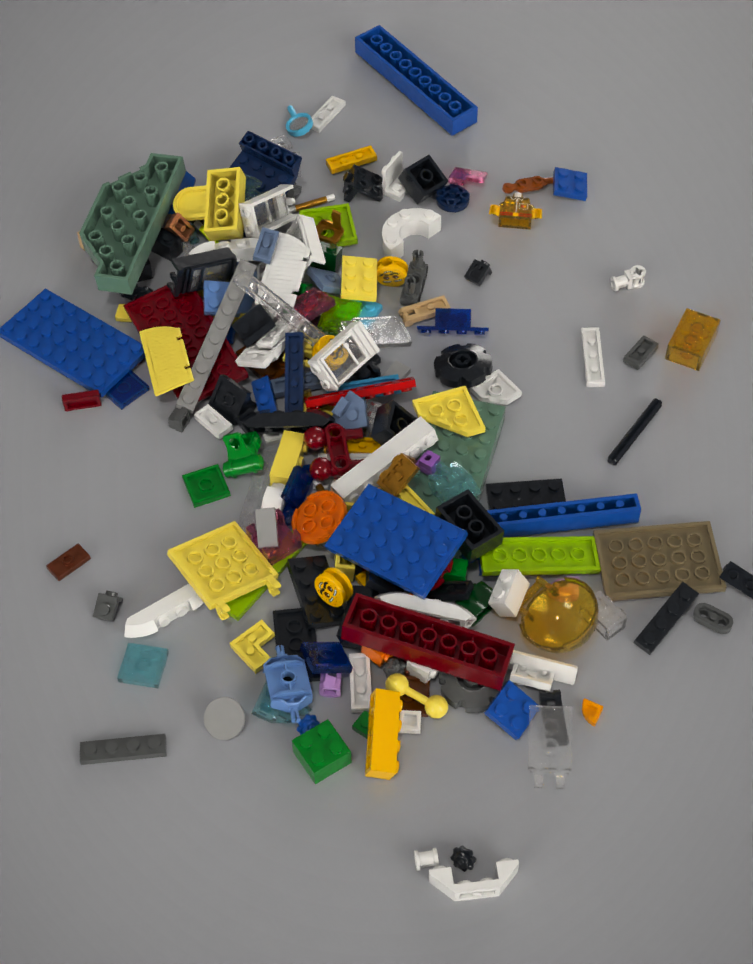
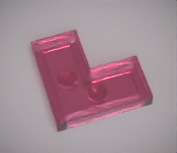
M455 167L449 176L448 183L464 186L467 181L484 183L488 172Z

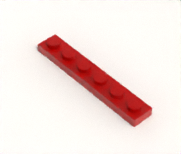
M408 377L306 397L304 400L306 408L319 409L321 405L326 404L328 406H335L341 397L345 398L349 390L359 397L372 399L377 394L383 393L386 396L394 394V391L401 390V392L411 391L412 387H416L414 377Z

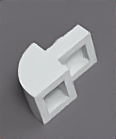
M274 482L271 487L267 486L261 509L275 507L276 519H279L285 510V502L291 494V486Z

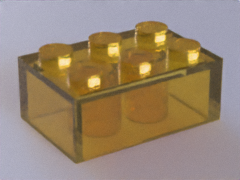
M686 308L668 343L665 359L699 371L718 334L721 320Z

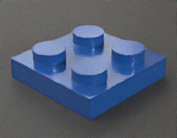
M555 167L553 171V195L586 201L587 173Z
M508 680L487 707L484 714L513 739L517 740L521 737L541 706L513 682Z

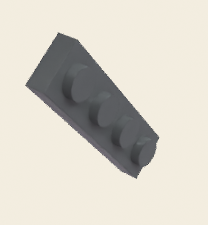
M165 734L80 742L81 765L167 757Z

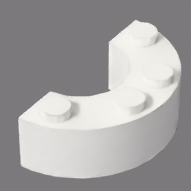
M410 208L402 209L390 216L382 228V251L384 257L393 256L401 258L404 256L403 239L408 236L421 235L429 239L441 231V215L430 209Z

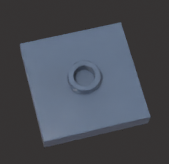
M308 267L306 273L322 292L341 295V277L336 272Z

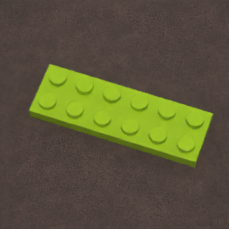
M594 536L503 537L501 545L479 557L482 576H499L502 569H518L522 575L599 574L601 571Z

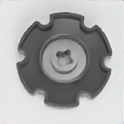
M441 671L439 673V684H443L441 686V695L453 708L457 709L459 706H463L467 713L484 712L499 692V690Z

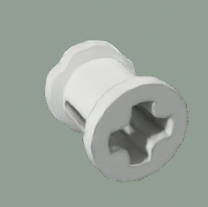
M436 848L423 852L414 850L417 871L423 867L439 866Z

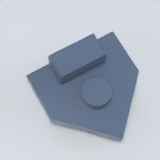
M349 390L345 398L341 397L331 411L333 413L332 417L335 418L334 423L340 424L345 429L370 427L369 419L367 418L366 401Z

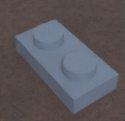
M262 227L253 254V260L270 264L279 237V231Z

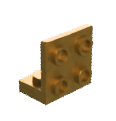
M403 453L393 458L390 467L380 474L379 480L376 482L385 492L395 497L400 494L420 470L416 465L417 460Z

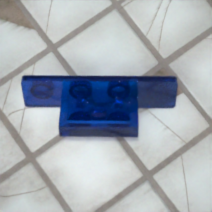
M436 308L435 326L417 325V329L421 330V333H431V330H438L440 334H449V330H456V334H467V331H474V334L485 335V331H489V327H471V309Z
M310 464L303 465V468L301 466L293 467L280 496L286 502V505L277 523L279 527L292 526L293 513L304 502L314 479L309 472Z

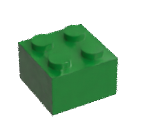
M328 719L291 740L293 753L315 784L352 763L350 749Z

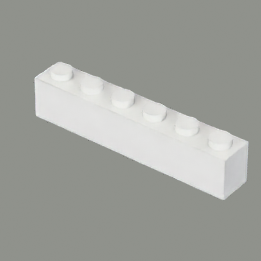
M420 416L332 483L330 486L333 492L339 495L344 502L355 503L368 484L375 487L379 486L376 482L379 480L380 474L390 467L395 456L403 453L417 458L422 452L433 446L438 441L435 429Z

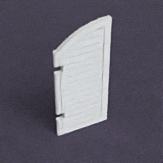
M279 232L271 262L266 264L255 299L256 305L260 303L265 306L294 308L297 295L293 294V291H299L307 265L303 258L308 259L311 249L302 241L289 234Z

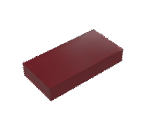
M99 390L62 395L65 411L102 406Z

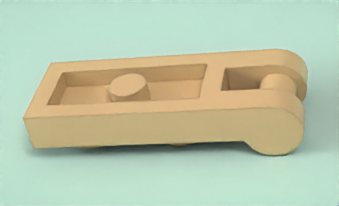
M443 295L399 309L398 314L403 318L404 325L410 327L416 322L451 312V307Z

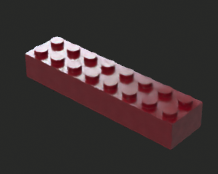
M356 593L343 622L341 639L499 691H501L515 647V643Z

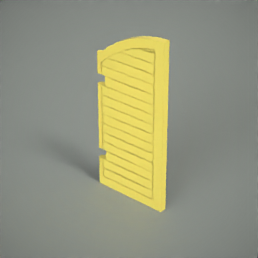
M153 327L139 332L156 397L194 381L191 368L185 369L190 366L183 339L178 340V338L182 337L179 327Z

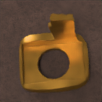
M333 209L331 214L332 221L322 219L317 224L316 229L320 241L336 244L343 236L344 229L341 225V213ZM325 230H332L334 235L328 238L321 235V233Z

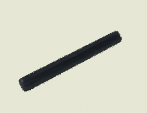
M657 398L652 400L608 456L607 461L616 465L662 407L661 400Z

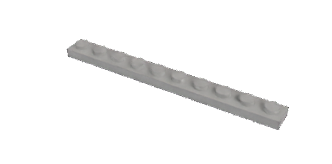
M240 259L191 369L194 381L184 385L175 407L179 409L181 407L186 408L189 413L193 414L257 265Z

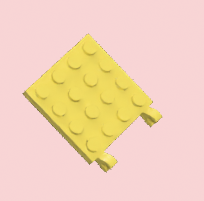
M236 521L167 551V556L208 609L216 608L217 614L222 621L230 617L227 612L231 609L226 603L264 585H267L269 593L273 597L280 594L278 589L281 588V584L277 580L279 574Z

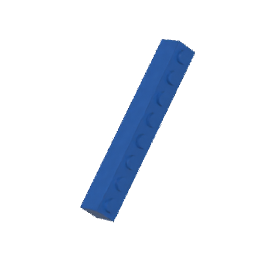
M635 493L487 511L504 530L503 537H517L639 523L641 506L638 495Z

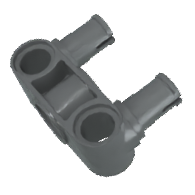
M414 250L412 253L413 261L409 264L407 277L401 292L400 304L412 305L420 302L428 273V264H425L423 260L424 253L422 250L419 251V254L418 250Z

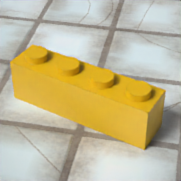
M376 688L370 695L365 764L366 777L390 780L398 773L399 761H397V753L400 750L398 733L402 725V721L399 720V713L403 706V701L400 700V692Z

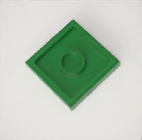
M218 464L182 475L194 508L231 496Z

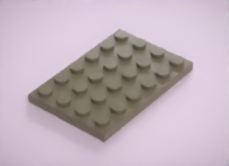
M710 521L593 530L606 601L671 596L682 582L699 594L726 591L725 581L719 578L723 571Z

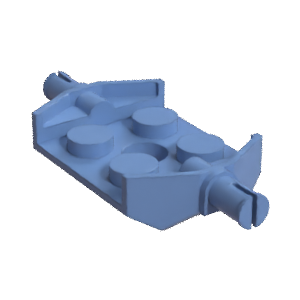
M278 645L275 647L277 656L269 658L263 664V673H265L271 700L270 707L289 712L292 723H295V719L296 723H299L301 719L298 711L311 704L313 700L305 661L298 655L285 654L284 646L280 645L279 647ZM291 677L293 680L285 681L283 678Z

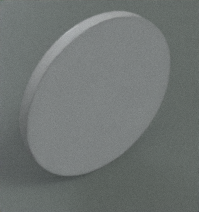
M220 697L213 700L207 706L204 713V724L207 731L213 737L220 740L232 739L242 731L245 724V713L242 706L236 700L229 697Z

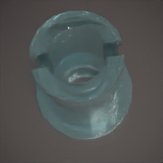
M189 222L195 228L189 238V243L194 245L200 239L196 232V226Z

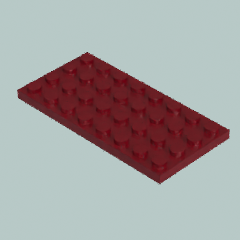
M167 285L123 305L138 333L153 327H179L182 337L178 338V340L183 339L190 366L185 369H192L214 319L212 315H204V302L197 291L186 292L185 294H179L178 297H174ZM225 339L198 402L212 396L219 376L225 374L237 383L249 378L246 369L237 365L235 360L238 357L227 339ZM184 385L172 390L177 399Z

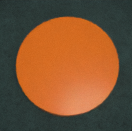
M323 490L307 496V500L298 509H295L292 516V530L306 544L316 545L327 542L348 513L346 503L339 495L333 493V491Z

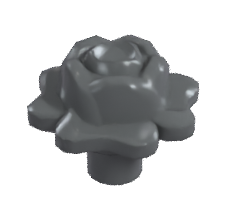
M397 657L389 659L383 669L386 677L388 678L394 673L404 675L403 669L406 668V663H404V659Z

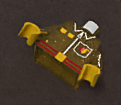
M519 192L514 193L513 196L505 197L504 202L498 205H490L489 214L499 216L498 227L531 230V219H542V209L535 208L534 205L530 204V199L524 198L522 193Z

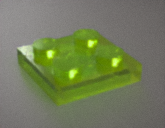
M329 295L318 323V329L339 334L351 322L358 321L363 304Z

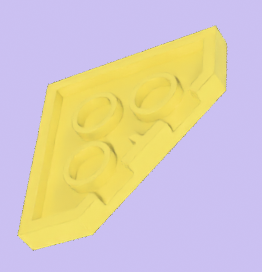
M466 386L412 400L417 417L421 416L428 423L465 437L485 432V425Z

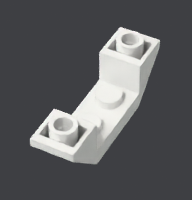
M504 858L496 862V879L494 880L493 878H483L477 882L463 880L457 884L453 882L451 867L436 866L429 870V883L453 901L500 896L517 874L519 860Z

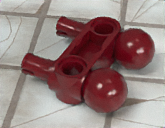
M331 423L323 429L313 426L305 431L303 436L305 445L312 450H318L325 446L327 458H316L310 464L309 472L312 478L317 481H325L330 477L338 480L364 460H351L346 442L363 439L362 427L345 429L340 424Z

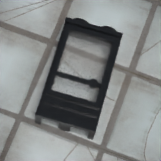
M229 247L173 258L171 263L177 270V275L175 272H170V278L173 282L167 283V287L174 297H178L179 294H185L186 292L203 290L204 280L230 282L237 262L236 255L232 253Z

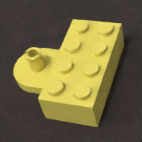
M240 167L207 170V184L205 186L182 189L173 200V209L175 213H180L187 221L204 220V233L210 241L243 238L244 225L239 203L245 202L246 176Z

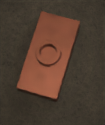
M78 543L47 564L46 567L60 581L89 561L91 557Z

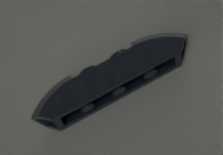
M266 409L246 416L241 422L249 432L256 431L258 434L283 433L284 430L305 433L308 428L318 426L322 429L326 428L327 425L334 423L335 418L317 409H307L306 412L301 410H294L292 412L277 410L273 413H270V409Z

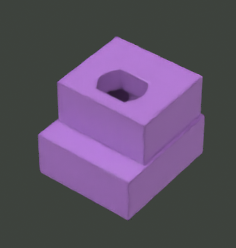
M429 450L426 453L424 452L416 463L420 468L419 471L432 477L441 466L440 456Z

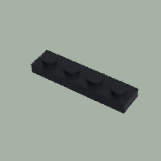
M682 582L633 643L651 655L695 601L699 593Z

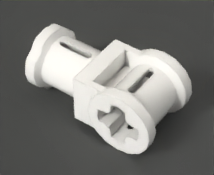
M636 265L629 270H625L624 275L610 277L613 291L616 292L623 287H627L628 290L643 287L646 269L643 266Z

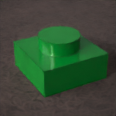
M364 710L352 725V730L367 739L369 713Z

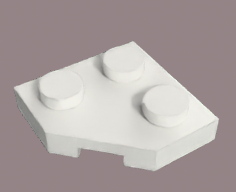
M499 369L486 376V381L470 388V392L480 401L493 404L508 405L522 396V391Z

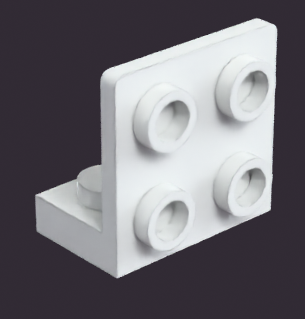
M401 151L392 156L390 162L383 167L381 172L383 195L399 202L408 193L398 179L403 172V152Z

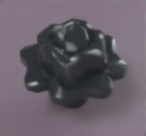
M463 845L459 848L455 847L453 855L450 857L454 861L453 865L463 872H466L468 869L472 870L476 862V857L472 856L473 851L466 849Z

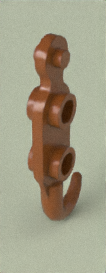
M534 176L518 179L514 184L505 183L502 190L507 194L515 190L520 193L539 190L547 184H553V177L542 178Z

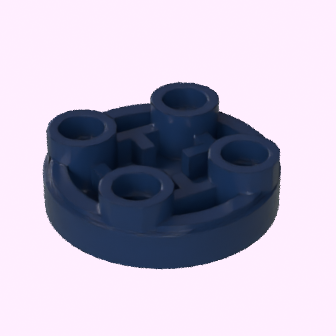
M451 182L450 185L444 186L436 192V203L439 208L446 212H460L469 205V192L459 186L457 182Z

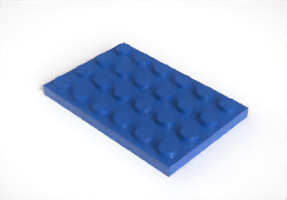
M368 484L324 546L332 553L424 600L467 538L468 533L433 514Z

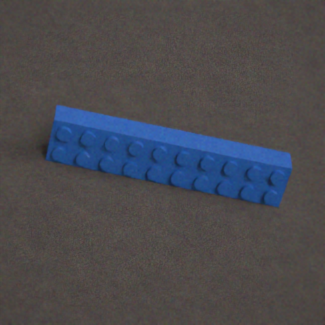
M381 25L355 37V52L452 136L477 122L478 107Z

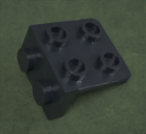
M355 164L344 174V201L350 203L357 193L379 202L383 199V180L378 174Z

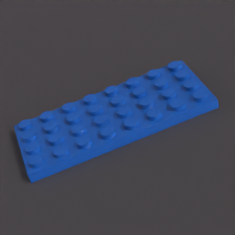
M46 288L0 327V337L89 391L99 390L101 398L145 358L142 343Z

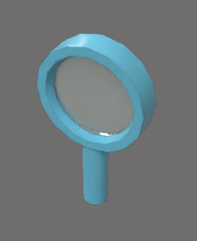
M292 105L288 106L287 110L291 115V118L286 123L288 133L293 137H299L309 132L313 126L311 116L308 113L297 114Z

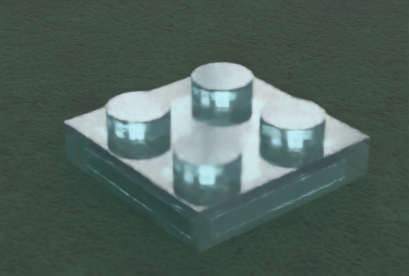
M128 643L117 677L118 682L158 689L168 658V649Z

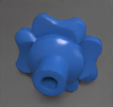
M306 714L298 723L297 731L301 735L320 724L316 719V715L310 716Z

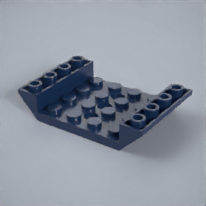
M247 131L239 142L242 151L229 167H240L246 176L245 201L274 189L280 184L294 185L297 180L302 157L255 133ZM248 189H254L252 193H246ZM271 198L267 200L270 215L275 211ZM262 202L254 206L258 226L267 222L265 203Z

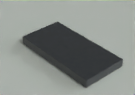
M301 608L273 611L276 646L279 645L280 647V645H283L285 654L298 655L304 659L309 682L320 681L315 628H307ZM291 677L283 678L285 681L293 680Z

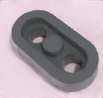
M707 603L696 605L693 612L696 622L720 634H726L731 631L733 618L728 613Z

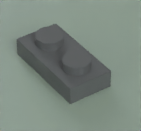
M643 335L624 356L623 362L639 370L658 349L659 343Z

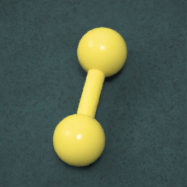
M400 673L391 674L385 682L386 690L400 692V696L406 694L424 704L425 712L431 718L439 719L447 713L448 703L443 696L432 695L428 698L410 688L408 679Z

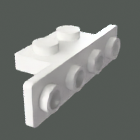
M514 650L508 669L512 670L510 675L511 682L534 687L538 690L550 691L554 680L574 685L578 666Z

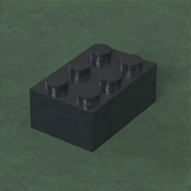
M469 489L436 507L435 516L467 531L468 536L459 550L469 562L474 561L502 544L504 530Z

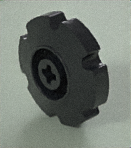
M467 343L465 346L460 344L449 346L443 349L441 356H436L434 360L435 376L440 378L442 384L451 388L461 386L471 388L486 381L485 376L491 375L493 369L492 357L490 354H486V349L471 343Z

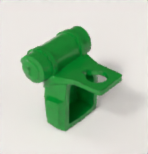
M256 431L244 434L236 432L223 436L228 452V461L223 463L225 477L236 478L243 474L258 473V471L264 469V459L260 454H257L262 440Z

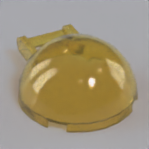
M538 576L535 579L536 582L527 590L518 612L522 615L519 626L523 636L534 647L554 654L571 652L581 647L593 635L598 623L599 607L593 590L585 582L577 578L564 577L565 580L555 581L551 585ZM533 597V599L527 605L526 609L523 608V606Z

